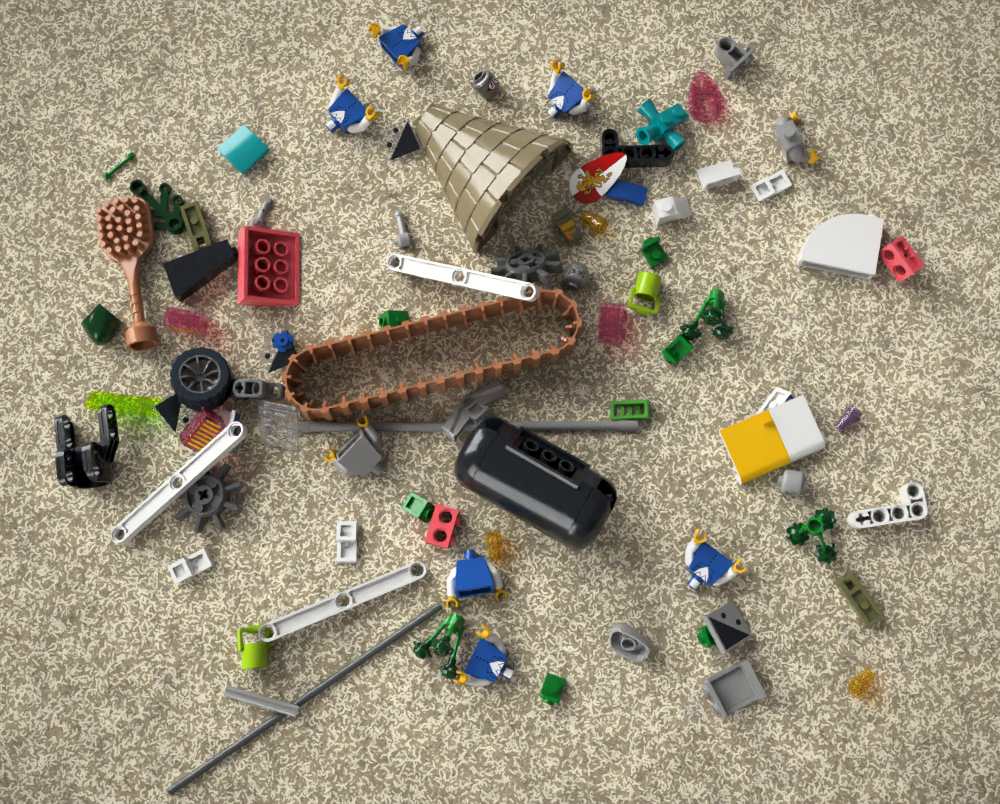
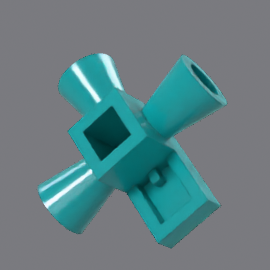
M648 99L638 108L637 112L650 121L648 126L638 128L636 131V137L642 145H648L652 140L657 144L665 139L675 152L685 144L686 139L673 130L690 117L679 103L661 113L656 109L652 99Z

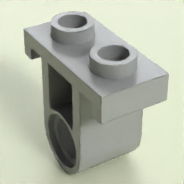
M720 38L714 54L726 67L723 76L727 80L731 76L736 77L741 72V67L744 64L747 66L752 62L756 48L750 44L745 51L732 38Z

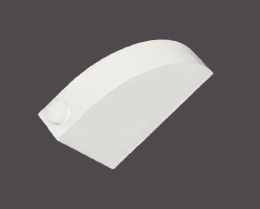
M844 214L823 222L802 245L796 265L870 280L876 274L884 218H879L874 214Z

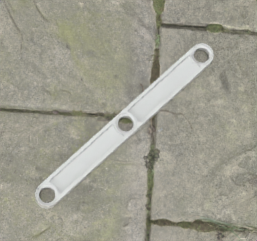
M392 254L387 259L389 269L403 274L528 302L535 301L539 296L538 287L529 282L400 254ZM399 258L400 264L394 268L393 261ZM463 272L465 278L462 282H458L457 276ZM532 287L534 290L533 295L526 297V289Z
M233 422L117 524L111 531L112 541L119 544L128 543L245 439L248 433L247 427L240 422ZM240 426V435L234 436V429ZM182 478V486L176 488V481ZM123 529L125 532L124 538L119 540L118 533Z
M420 561L413 562L268 622L259 629V637L266 642L273 641L423 578L427 571L426 566ZM417 564L421 565L424 570L420 576H415L412 573L413 566ZM342 595L349 597L350 602L346 607H341L338 603V599ZM265 627L273 628V637H264L263 630Z

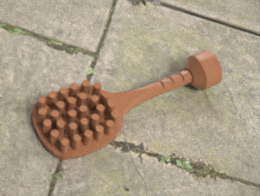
M124 196L121 200L114 198L112 203L104 202L103 209L99 207L95 209V212L99 215L95 219L98 222V238L100 239V247L103 248L106 256L110 260L121 264L127 279L134 322L125 331L127 348L132 351H145L156 348L159 345L157 329L145 321L140 286L141 260L152 249L154 243L155 229L153 216L148 203L142 198H129L127 196Z

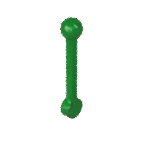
M133 152L129 153L126 159L111 171L104 173V179H110L114 172L129 160L135 158V154Z

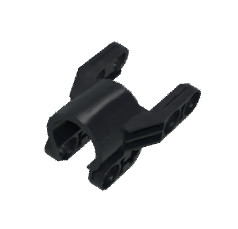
M103 405L98 411L101 442L98 443L90 442L76 447L74 425L67 415L55 418L54 425L57 444L55 463L57 479L61 486H70L75 489H91L112 484L110 463H113L119 445L117 416L113 405Z

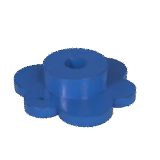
M282 331L281 334L276 333L273 336V347L277 348L280 353H284L287 349H292L293 345L291 343L294 342V337L286 331Z

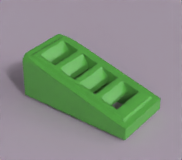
M648 399L610 401L611 421H651V405ZM617 406H620L621 416H617ZM625 406H628V415H625ZM633 406H636V415H633ZM641 406H644V414H641Z

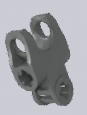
M231 379L232 386L229 399L281 401L285 398L286 387L283 384L256 379ZM277 386L279 388V394L278 396L274 397L273 389Z

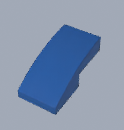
M617 180L606 192L605 197L618 202L626 201L642 207L645 203L648 188L631 182Z

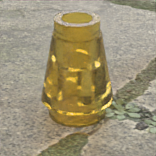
M586 210L580 217V220L595 234L602 235L609 224L606 218Z
M500 531L485 533L484 542L490 560L501 559L503 536H501Z
M865 668L864 671L848 682L846 688L851 695L859 699L861 696H865L876 676L870 669Z

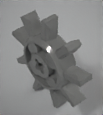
M538 244L534 250L522 251L517 246L515 247V254L509 258L497 256V267L490 268L492 275L529 283L541 281L546 285L551 284L549 273H563L559 251L555 250L543 254L542 244Z
M224 463L216 476L211 475L209 470L177 499H185L186 507L174 516L175 519L182 521L193 513L197 515L194 532L202 533L206 518H213L215 526L219 530L226 529L220 514L226 508L233 512L242 511L239 505L229 501L230 493L244 488V483L234 482L227 485L224 481L232 466Z

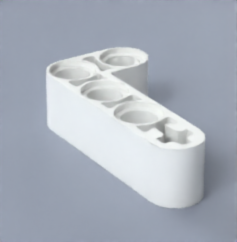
M917 482L903 485L900 489L902 504L852 512L847 517V523L853 529H862L923 519L928 513L923 487ZM909 487L914 491L913 497L908 492ZM913 507L918 509L917 516L913 513ZM894 510L899 512L898 519L894 517ZM875 512L880 515L879 522L874 518ZM866 517V521L856 522V518Z

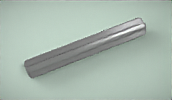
M227 686L224 691L225 697L289 716L298 717L301 712L300 706L235 687Z

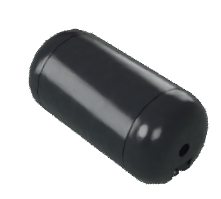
M486 417L480 420L476 428L471 431L465 440L454 465L455 477L463 487L574 550H583L596 540L617 500V490L614 484L608 478L590 469L591 465L522 426L518 428L499 417Z

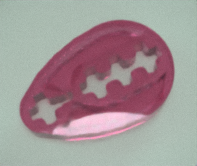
M697 72L689 87L688 108L690 115L696 121L708 124L719 119L724 110V100L713 79L704 72ZM698 78L704 81L702 87L700 82H696ZM702 94H704L705 97H708L706 104L710 105L708 112L710 114L712 113L711 117H708V115H704L706 113V107L703 106L704 98H701Z

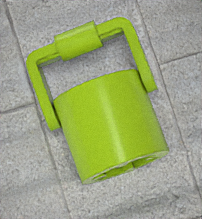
M639 272L635 287L631 288L628 307L641 314H656L661 300V295H658L662 280L661 276L651 272ZM634 297L649 302L655 301L654 310L632 304Z
M250 625L237 631L238 651L241 652L242 670L269 667L268 650L271 649V641L243 644V633H259L260 625ZM265 627L263 632L265 631V638H271L270 628Z

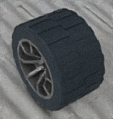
M205 347L191 348L188 351L182 352L171 366L170 382L181 404L185 405L188 409L198 412L214 410L224 404L231 392L232 377L227 361L219 352Z

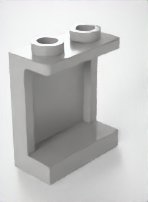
M742 659L702 680L704 684L702 690L707 698L711 697L714 703L711 705L716 716L720 715L723 719H726L727 715L757 699L762 700L767 697L748 659Z

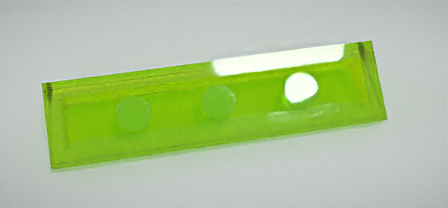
M91 391L85 404V409L99 411L101 406L111 404L115 408L116 413L163 418L154 406L166 399Z

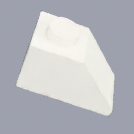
M671 196L656 200L651 208L657 225L692 216L687 198Z

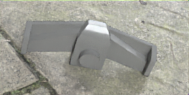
M495 379L473 393L466 395L460 400L458 406L444 423L442 430L451 440L456 442L457 437L468 422L472 420L478 424L480 420L484 419L491 412L490 408L486 405L505 394H510V388L498 379Z

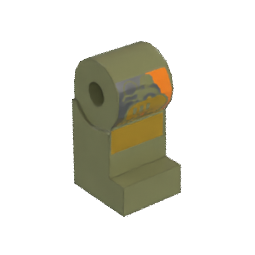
M567 206L552 214L551 221L568 246L582 239V234L575 225L576 223L572 219Z

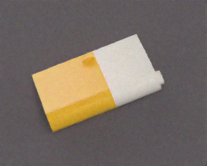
M804 395L719 431L733 462V473L740 485L822 450L827 443L826 437L820 432Z

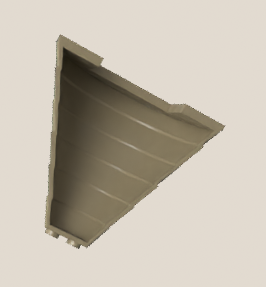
M433 103L428 106L426 113L422 117L419 116L414 122L417 138L426 152L443 191L446 193L475 254L501 228V214L543 170L546 174L550 175L573 150L572 143L566 139L552 137L497 121L482 119L478 116L436 106Z

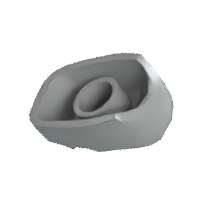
M616 623L611 628L609 644L613 651L637 663H641L647 658L651 649V643L638 630L625 623Z

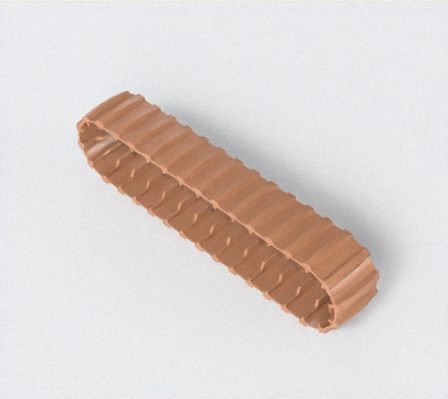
M540 287L538 288L539 296L533 302L499 297L495 302L486 304L483 301L479 302L475 307L467 308L463 306L459 307V310L448 313L443 311L440 312L439 316L429 318L427 315L421 317L419 321L410 323L407 320L403 321L399 326L391 327L387 325L383 326L382 330L372 332L367 330L363 332V335L355 337L347 335L344 336L343 340L334 342L331 339L319 346L307 345L305 350L297 355L292 354L288 359L290 363L287 366L286 372L282 373V382L287 390L285 397L292 407L300 408L305 418L313 421L316 418L333 421L336 420L337 416L346 414L349 417L353 416L357 411H373V407L383 405L384 407H389L392 405V402L402 400L404 403L410 401L412 397L421 396V398L428 397L429 393L436 391L444 393L447 392L448 388L456 386L458 389L464 388L467 383L476 382L479 384L483 383L484 379L494 377L499 379L502 378L503 374L512 372L515 375L519 374L523 369H539V365L549 363L550 366L555 365L559 359L565 355L570 356L576 349V338H579L582 333L583 321L578 316V304L575 300H570L565 296L563 290L557 288L555 290H543ZM534 292L527 293L525 295L526 297H531ZM542 305H552V312L557 307L564 311L561 314V319H570L572 325H565L564 328L565 332H570V336H573L572 338L569 336L564 338L562 336L559 341L563 345L562 347L556 349L555 345L553 346V343L549 344L550 351L537 354L534 348H531V356L518 359L517 355L512 353L513 360L499 363L495 357L493 358L494 365L480 368L478 362H475V370L461 373L459 367H456L457 374L441 378L439 371L437 372L439 379L423 383L420 376L418 377L419 384L404 387L403 382L400 381V389L385 392L384 387L380 386V394L366 397L365 391H361V398L347 401L344 395L342 396L341 404L329 406L328 402L324 400L323 408L314 409L316 402L312 399L309 404L305 402L304 406L301 405L303 403L302 399L306 395L303 391L298 394L295 392V388L303 385V381L297 379L300 372L303 371L307 374L309 371L305 367L314 362L316 367H319L321 359L333 357L334 361L338 362V355L352 352L355 358L357 357V350L371 347L372 353H375V346L390 343L391 348H394L393 341L408 338L411 344L413 343V336L427 333L428 339H431L430 332L445 329L446 333L450 334L449 327L461 324L467 330V323L482 319V323L487 325L486 318L500 315V318L505 320V313L517 310L522 316L524 315L523 309L533 306L542 311Z

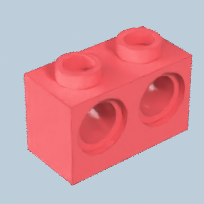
M903 235L879 251V257L899 283L924 266V263Z
M436 504L425 543L448 549L449 545L453 546L456 535L453 534L455 526L459 527L462 517L459 515V510ZM444 513L452 514L451 522L444 523L441 519ZM440 531L447 534V538L443 542L436 540V535Z

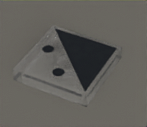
M409 118L375 132L389 165L423 152Z
M289 328L276 332L281 334L282 331H286L288 334H291ZM276 333L253 342L267 377L287 369L290 363L288 360L290 356L299 353L295 341L291 343L293 345L292 349H287L284 353H280L277 348L273 347V336Z
M175 392L152 406V410L175 438L208 416L206 412H198L186 408L185 405L179 402Z

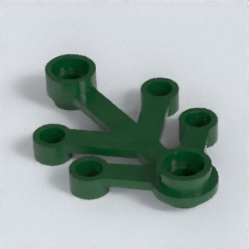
M134 180L130 183L131 192L135 196H141L153 208L151 209L152 216L163 217L167 221L154 222L155 230H168L174 235L181 234L185 230L186 225L181 218L180 209L184 204V200L180 195H175L171 199L174 205L173 216L168 213V198L171 192L169 184L162 183L159 186V191L161 192L159 204L146 191L147 187L141 180ZM167 186L168 190L162 191L163 187ZM138 187H142L140 191H136ZM180 199L181 201L180 203L175 204V200ZM179 223V227L175 229L173 227L174 224Z

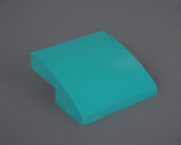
M244 125L217 148L218 152L243 175L270 151Z

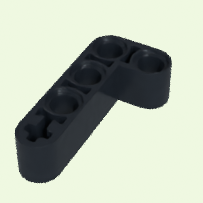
M606 129L602 133L600 141L601 156L611 153H625L632 157V159H627L625 168L667 167L672 162L674 156V149L669 145L619 146L618 134L613 129ZM605 139H612L613 142H607ZM642 155H648L650 159H645Z

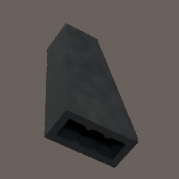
M226 239L163 263L175 298L180 302L184 301L236 263L235 255H238V251L235 245H231Z

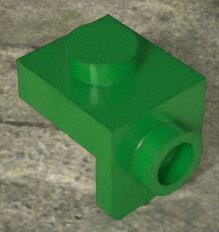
M387 310L381 314L379 318L381 330L383 326L390 325L395 327L401 325L403 321L409 320L408 311Z
M679 334L662 351L663 357L668 363L676 365L694 346L682 334Z

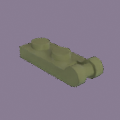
M195 201L181 206L182 216L194 251L213 245L199 202ZM204 239L205 243L199 245L198 241Z
M851 570L846 572L843 578H838L834 581L836 587L844 595L866 628H870L885 617ZM848 583H851L854 586L850 590L846 586Z

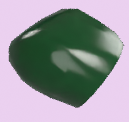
M98 304L82 321L81 326L93 343L101 346L109 343L114 338L122 322L105 307Z

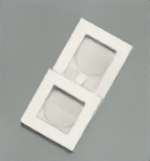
M782 169L772 176L765 177L752 184L750 188L758 202H761L792 187V184Z
M337 521V563H357V521Z
M202 548L194 554L169 565L168 569L175 584H179L213 567L215 563L208 548Z

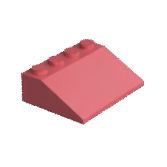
M244 226L238 235V305L255 307L299 305L300 233Z

